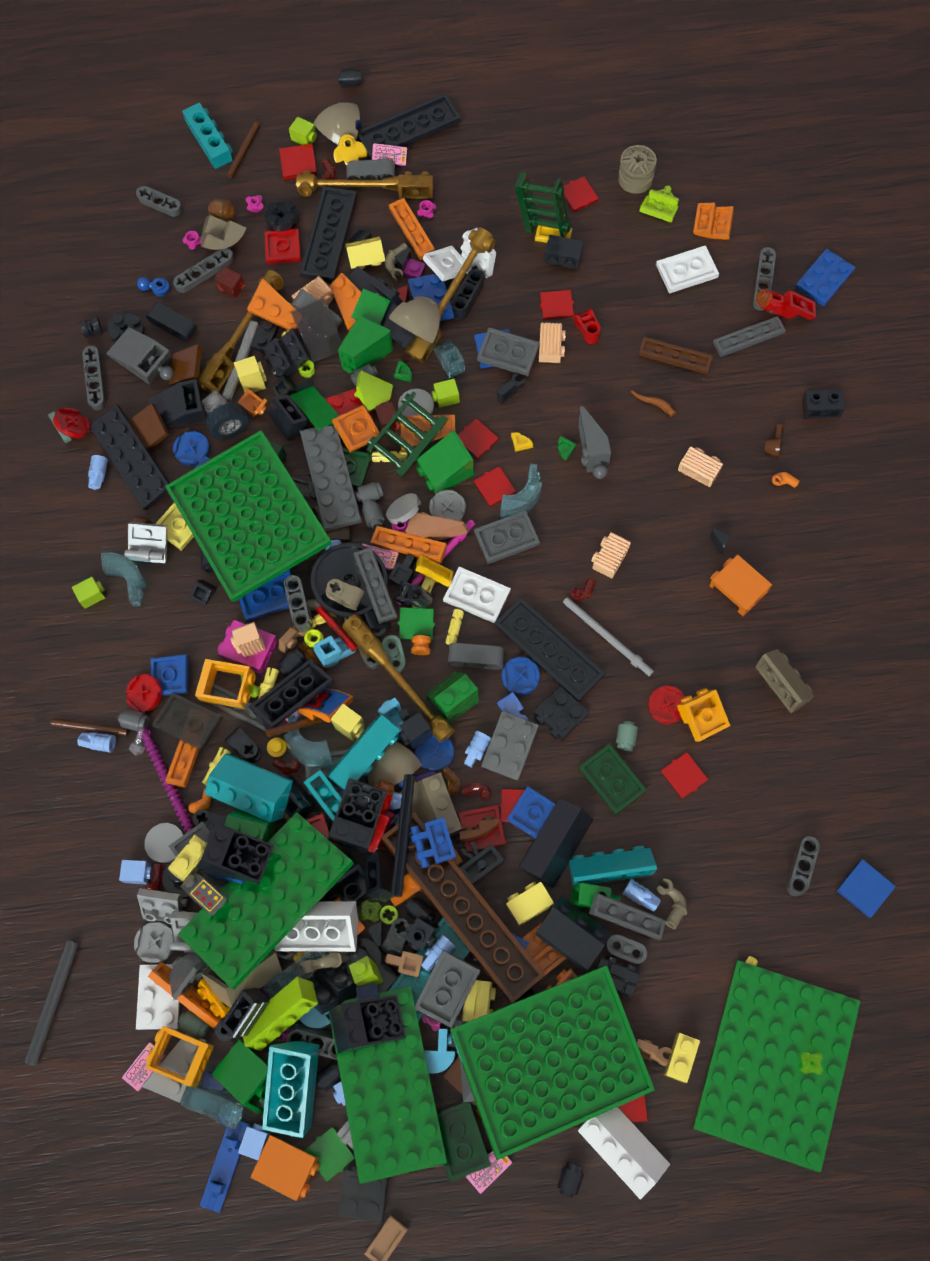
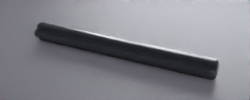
M405 774L403 780L391 895L394 897H402L415 783V776L412 774Z

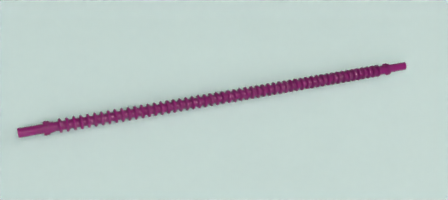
M144 723V731L139 730V736L145 742L144 747H147L146 751L150 752L148 756L152 757L151 761L154 762L155 771H159L157 775L161 776L162 786H166L164 790L168 791L167 796H170L169 800L173 801L171 805L175 806L176 816H180L178 820L182 821L181 826L185 827L183 831L189 832L195 827V824H191L193 820L189 819L188 809H184L185 804H182L183 799H180L181 795L177 794L178 789H175L176 785L167 784L165 781L169 769H166L167 765L163 764L164 759H161L160 750L156 749L158 746L154 744L155 740L151 738V731L147 729ZM268 982L260 989L270 1000L274 993H271L270 990L272 988L268 987ZM288 1029L280 1035L281 1040L284 1039L285 1043H287Z

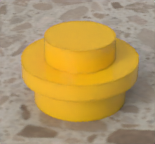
M273 738L267 744V751L272 757H281L287 750V745L281 738Z

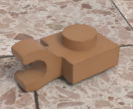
M295 625L293 628L290 627L279 639V650L285 654L289 649H293L297 644V637H304L307 632H300Z
M403 951L402 957L387 954L385 962L389 965L399 966L398 973L418 978L423 956Z
M637 1040V1045L643 1059L650 1062L655 1060L663 1066L669 1064L670 1060L665 1059L662 1054L670 1056L672 1053L670 1048L663 1047L658 1049V1046L653 1045L649 1040Z

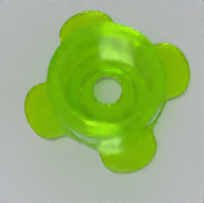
M363 901L360 919L362 921L372 920L374 923L378 922L381 904L379 902Z
M803 1052L801 1054V1071L804 1074H822V1055L818 1052L815 1054Z

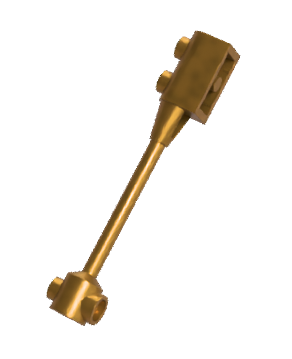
M304 171L302 174H297L296 185L299 194L305 197L310 196L318 187L326 186L382 187L398 191L399 199H433L434 179L433 175L426 171L420 175H413L412 172L406 171L403 175L382 180L317 179L315 174H312L310 171Z
M481 227L477 231L472 230L468 236V239L471 240L469 244L472 250L438 305L440 321L444 309L477 254L485 253V251L490 253L496 244L494 236ZM438 328L433 344L416 336L405 352L425 364L443 333Z
M268 270L264 277L259 279V284L263 278L275 290H281L284 286L283 278L273 270ZM247 312L229 342L217 353H214L211 360L206 361V368L200 374L199 379H197L202 390L218 394L235 367L234 363L230 360L235 344L254 314Z
M354 614L349 617L343 624V630L358 646L367 659L371 657L382 667L384 666L429 720L428 725L431 728V732L440 743L451 737L455 729L443 715L435 716L390 663L382 643L359 615Z

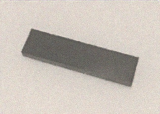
M779 316L717 338L713 340V345L721 358L782 335L786 332V329Z
M372 547L354 552L355 561L378 623L397 618Z
M213 684L212 696L238 699V695ZM252 702L246 703L245 709L209 703L266 733V729L249 707Z
M594 894L589 912L591 915L656 940L662 939L665 919L601 894Z

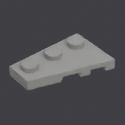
M199 1037L197 1038V1039H200V1040H202V1041H204V1042H207V1041H208V1040H205V1039H201V1038H199ZM181 1039L160 1066L186 1076L199 1046ZM153 1072L141 1086L179 1103L182 1102L188 1088L187 1085L156 1072Z

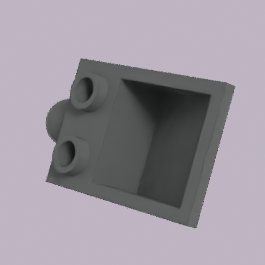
M130 327L126 329L106 353L149 385L152 384L159 374L163 380H171L174 376L173 369L166 366L172 359L170 351L157 341Z
M580 406L578 428L582 445L581 463L582 466L586 467V473L593 472L594 477L603 479L608 473L611 457L608 436L585 407Z

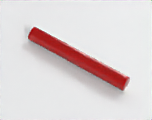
M319 606L316 611L347 647L354 652L358 646L332 616Z

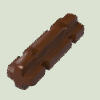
M302 642L297 647L298 651L307 660L313 661L324 672L328 670L305 642Z

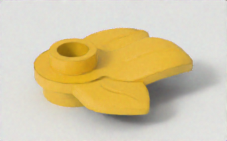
M345 134L340 137L339 146L335 148L333 156L336 163L344 161L347 165L350 161H359V157H367V151L365 146L361 142L355 141L352 135ZM346 140L350 141V146L348 147L345 145Z

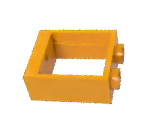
M205 659L195 696L202 702L245 709L246 703L250 700L249 691L251 685L255 682V672L249 666ZM217 671L244 675L237 700L211 695Z
M163 1026L156 1034V1043L153 1050L147 1055L145 1068L189 1087H197L214 1045L173 1028ZM171 1035L199 1046L186 1076L159 1065Z

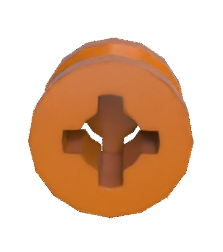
M424 635L413 636L412 642L414 646L411 648V653L419 656L429 655L431 638Z

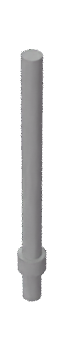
M567 597L563 601L568 608L627 657L635 668L641 669L649 677L654 673V670L643 662L644 659L630 651L570 598Z

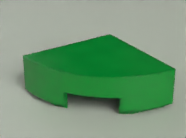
M399 360L394 379L412 382L410 368L405 362Z
M560 436L558 451L560 456L567 461L576 448V444Z

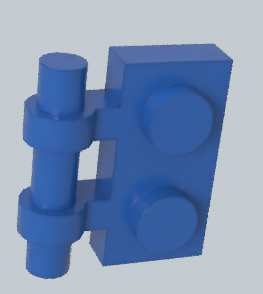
M444 817L424 823L425 832L420 833L419 826L410 828L412 843H415L417 849L416 857L420 861L422 868L430 866L429 857L434 856L436 864L456 858ZM425 839H429L431 845L429 850H425L423 843Z

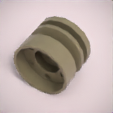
M634 145L622 153L618 181L625 191L639 194L647 191L652 186L657 158L650 148L643 145Z

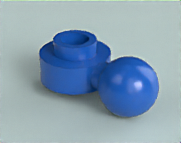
M140 277L137 281V286L140 290L147 291L152 289L156 296H165L170 290L169 283L164 278H156L151 282L147 277Z

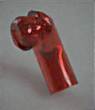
M325 159L322 165L326 171H324L325 174H322V178L324 180H333L336 169L329 159Z
M587 579L584 588H574L571 591L572 598L576 601L589 598L596 582L592 579Z
M277 757L272 762V765L285 775L296 774L301 767L300 762L295 759L291 763H285Z
M474 783L461 787L463 796L479 793L483 800L491 797L489 786Z
M153 864L152 882L147 883L145 889L160 890L163 875L162 864Z

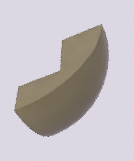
M354 103L334 104L322 111L315 119L314 124L323 135L339 145L340 137L345 134L352 135L356 141L358 135L356 124L360 120L358 105ZM349 140L345 141L346 147L350 146Z
M209 215L206 217L203 226L201 246L213 250L228 248L240 240L246 227L232 221L225 222Z
M418 296L407 303L402 302L391 313L389 319L433 344L439 328L440 314L438 306L433 299Z
M395 741L393 745L388 744L385 747L386 753L379 761L375 759L371 764L373 768L367 774V779L371 786L376 787L380 785L390 788L404 780L405 774H413L422 764L408 748Z

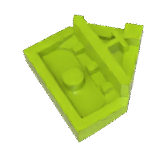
M664 186L663 190L658 191L651 189L641 205L640 212L672 223L678 211L679 199L671 193L670 186Z
M361 370L358 374L357 391L354 395L360 398L367 411L371 412V410L378 407L381 408L390 401L393 385Z

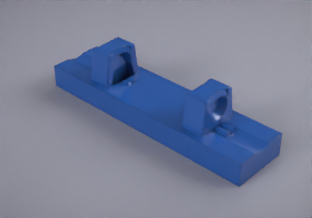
M232 1117L229 1119L199 1205L200 1207L217 1213L222 1212L241 1156L238 1151L246 1128L251 1126V1124ZM214 1181L223 1183V1185L215 1184Z

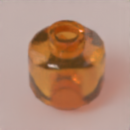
M215 198L208 206L209 215L225 222L230 221L235 213L234 206L226 199Z

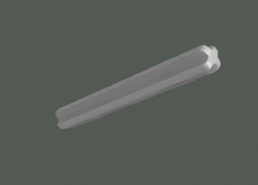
M249 322L235 362L248 358L251 350L250 345L259 327L258 322ZM235 367L229 375L223 392L224 398L229 400L233 398L240 380Z

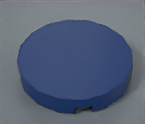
M188 431L176 438L173 444V452L181 464L196 466L205 456L208 457L210 445L202 433Z
M516 657L505 664L502 669L501 679L504 687L509 692H514L515 695H526L536 689L540 679V672L538 666L530 659Z
M432 734L431 739L415 749V756L421 762L423 769L430 772H439L451 764L454 758V747L450 739L440 743Z

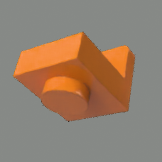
M249 389L237 402L252 417H255L257 414L261 415L267 408L264 405L267 400L265 398L262 400Z

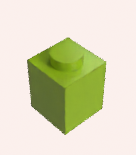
M297 117L289 128L291 140L306 145L316 140L315 124L300 117Z
M455 379L433 384L432 398L434 402L438 403L439 408L460 403Z
M93 577L72 587L79 603L85 609L105 599L102 593L105 591L100 581L96 582Z
M368 956L349 965L355 984L364 992L383 983L377 964Z

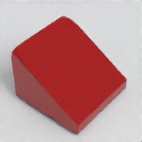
M408 286L397 289L400 293L398 297L407 303L409 291Z

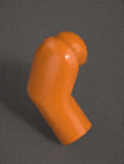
M787 472L778 473L772 477V483L776 486L789 484L796 488L800 480Z
M206 789L203 791L202 799L189 805L191 813L195 814L198 810H208L210 808L212 797L205 795Z

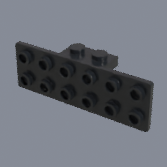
M357 266L348 279L361 292L363 289H366L390 300L380 325L391 330L392 339L406 349L417 335L389 319L395 308L403 302L398 297L400 293L393 287L389 289L387 287L388 284L383 279L379 278L377 280Z

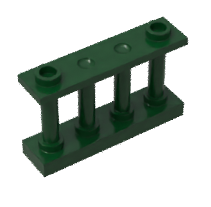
M520 172L515 189L525 232L532 233L534 227L539 225L559 229L560 236L565 238L566 234L570 232L571 222H569L564 197L565 188L562 186L561 179H557L554 187L538 185L529 181L528 173ZM532 191L552 194L553 198L536 196ZM534 203L555 206V210L536 207ZM537 214L557 218V221L541 219Z
M414 391L410 395L407 393L401 401L403 403L378 436L376 438L373 436L367 443L369 446L367 451L371 453L375 449L392 462L396 469H398L396 475L401 479L448 420L444 415H441L440 418L434 417L413 400L416 397ZM408 406L431 423L430 426L432 428L428 432H423L402 415ZM396 420L419 437L420 443L417 446L410 445L390 429ZM385 434L407 451L409 456L405 461L397 458L379 443Z

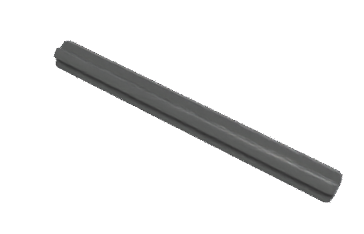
M71 940L66 942L25 1058V1063L34 1066L38 1062L78 948L77 942Z

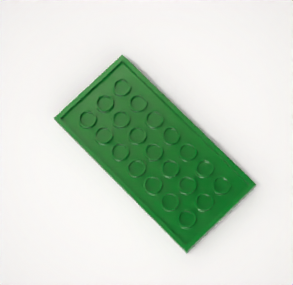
M297 812L267 842L274 845L260 884L247 881L244 884L229 881L219 891L227 899L223 906L213 916L202 908L178 933L181 939L233 991L354 864L350 858Z
M411 986L345 1000L342 1003L397 995L406 1035L405 1039L338 1054L333 1032L360 1184L447 1163Z

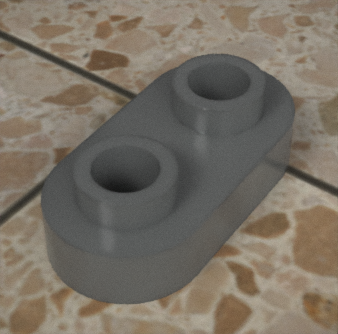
M613 935L606 943L607 951L612 956L629 963L641 964L647 958V950L643 944L624 936ZM614 942H618L620 944L619 950H615L613 948ZM634 950L639 951L640 956L638 958L632 955Z

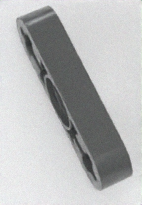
M141 186L136 191L139 202L172 217L178 216L182 212L179 200L147 186ZM157 199H163L162 203H155Z

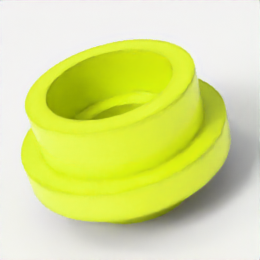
M317 629L309 630L304 637L305 643L310 648H314V644L324 639L323 634ZM313 637L318 638L315 642H312L311 639Z

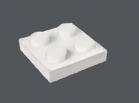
M453 246L432 251L423 256L424 262L442 281L455 278L465 262V259ZM471 266L469 267L466 274H468V272L472 269Z

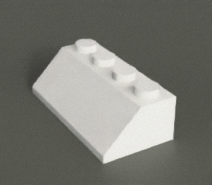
M356 901L317 902L279 942L274 950L355 952L358 932Z
M618 1107L589 1119L578 1127V1132L640 1200L658 1182L670 1166V1163Z

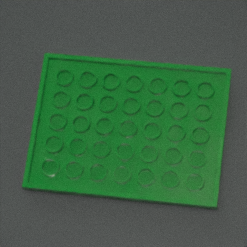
M262 430L165 486L233 603L332 544Z
M737 960L692 1129L821 1173L860 1000Z
M607 965L449 1029L497 1160L655 1091Z

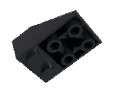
M197 379L177 383L148 399V405L151 403L156 405L167 429L207 421L202 392Z
M349 778L327 839L332 843L366 854L387 791Z
M215 822L207 837L196 868L214 875L260 884L274 845Z
M397 995L339 1004L329 1010L338 1054L406 1038Z

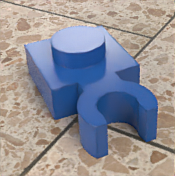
M514 692L497 702L503 712L529 721L526 715L520 713L524 707Z

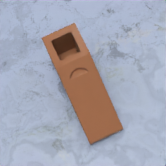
M425 512L416 513L409 520L405 532L439 541L467 534L468 529L462 520H450L440 515L435 517Z

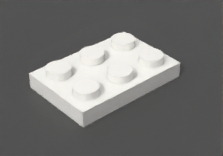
M706 245L659 260L656 263L669 293L716 279L719 276V272Z
M459 567L443 601L495 623L511 592V588Z
M165 964L170 969H173L172 964ZM140 965L136 1029H162L163 1026L179 1029V1024L177 1023L180 1017L181 1003L148 977L157 965Z

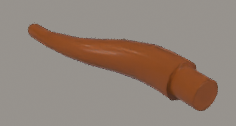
M631 390V393L638 399L660 407L670 417L675 415L676 411L665 400L657 397L643 396Z

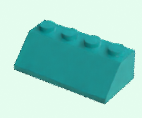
M383 715L377 716L325 777L344 791L349 778L358 781L362 774L366 776L372 770L371 764L375 759L379 761L386 753L385 747L388 744L393 745L399 738L397 733L400 730Z
M226 753L210 773L205 795L271 823L284 817L293 781Z
M636 846L632 848V851L626 852L624 849H616L612 851L613 854L605 855L604 852H596L592 854L593 857L585 858L584 855L573 856V860H569L568 863L572 887L579 883L598 884L653 875L657 870V866L651 849L644 846Z
M295 1041L275 1044L269 1047L262 1130L303 1138L312 1127L319 1045Z

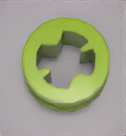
M308 360L299 368V373L302 377L310 378L314 375L315 368L311 360ZM307 366L310 367V370L306 369V371H304L303 369L304 367L307 368Z
M390 905L383 907L380 911V919L387 925H392L393 921L399 917L396 908ZM387 910L395 913L391 921L384 918L385 911Z

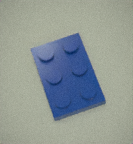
M826 248L799 280L795 288L820 305L825 306L854 272L856 267Z
M436 274L408 279L412 300L418 296L429 297L438 306L447 292L444 281ZM450 301L443 311L441 321L454 318Z
M290 570L239 599L246 622L289 608L284 581L288 576H291ZM293 584L290 589H295V585ZM300 601L296 602L294 606L300 605Z

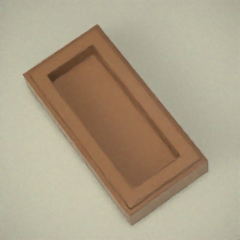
M390 1215L364 1255L372 1261H387L408 1228Z

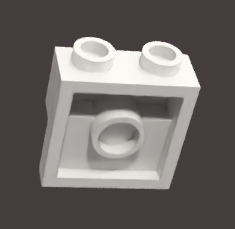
M470 230L466 231L462 236L464 242L461 246V256L465 260L472 250L469 244L471 240L468 239ZM493 249L490 253L487 251L485 253H478L471 267L477 266L486 278L492 276L496 251Z

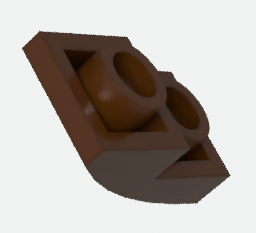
M493 816L482 818L483 821H479V829L475 830V827L463 828V831L459 832L461 843L488 835L499 827V819H494Z

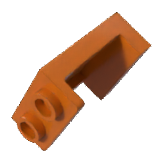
M737 555L734 559L730 557L724 563V568L721 571L717 570L710 579L712 581L709 586L711 588L714 586L739 607L738 613L744 616L770 590L772 584Z
M270 1135L250 1178L295 1201H299L302 1197L305 1198L310 1190L311 1185L308 1183L311 1177L315 1176L319 1170L320 1164L318 1161L320 1157L313 1156L283 1141L282 1138L276 1135Z

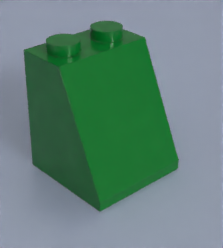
M359 316L338 348L343 370L353 373V371L366 364L373 365L391 353L394 349L391 330Z
M455 430L417 459L418 466L416 470L420 477L424 476L428 490L433 491L434 494L439 491L448 490L474 476L473 458Z
M454 672L425 694V697L436 711L443 715L449 723H452L479 702L478 688L466 674Z
M236 808L227 815L224 825L268 842L274 836L279 820L270 823Z
M239 1039L211 1075L243 1106L263 1116L268 1061L254 1049L246 1047L244 1042Z

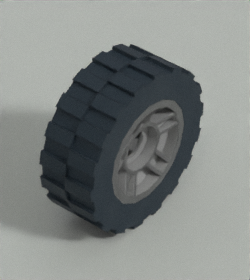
M239 403L220 405L213 409L206 418V424L212 436L219 440L239 435L249 424L248 416Z

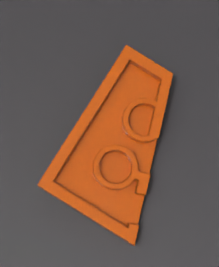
M341 273L330 287L347 329L350 331L356 322L351 316L362 292Z
M262 278L247 308L248 312L287 330L292 328L297 330L303 316Z
M421 415L405 416L423 432H428L432 428L430 426L431 423ZM444 415L448 420L432 441L441 439L455 430V415ZM400 423V437L410 445L417 446L420 443L419 437Z

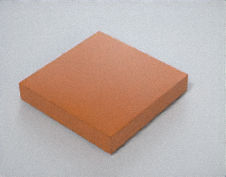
M364 405L332 420L350 453L367 445L373 436L376 438L380 433Z

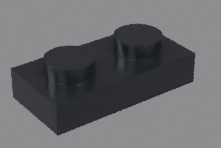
M262 318L250 345L251 349L265 353L263 348L275 338L280 326Z

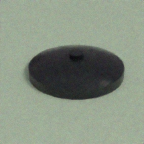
M356 543L338 544L327 549L316 560L311 573L312 591L317 602L327 612L338 617L349 618L354 614H358L360 617L364 615V612L374 610L353 555L354 552L368 547ZM373 551L387 587L385 565L381 558ZM332 579H339L349 585L362 589L364 594L357 610L349 609L338 602L330 600L326 596L327 583ZM334 587L332 589V592L335 593V591L338 590V588Z

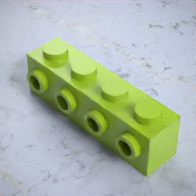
M296 977L272 997L248 1036H243L244 1045L261 1051L318 1004L313 982Z

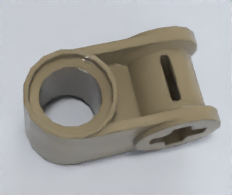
M339 579L330 580L326 587V596L330 600L352 610H357L364 594L362 589L349 585ZM334 587H337L338 590H336L335 593H333L332 589Z

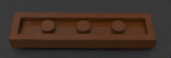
M643 337L638 353L642 357L708 374L713 358L709 354Z

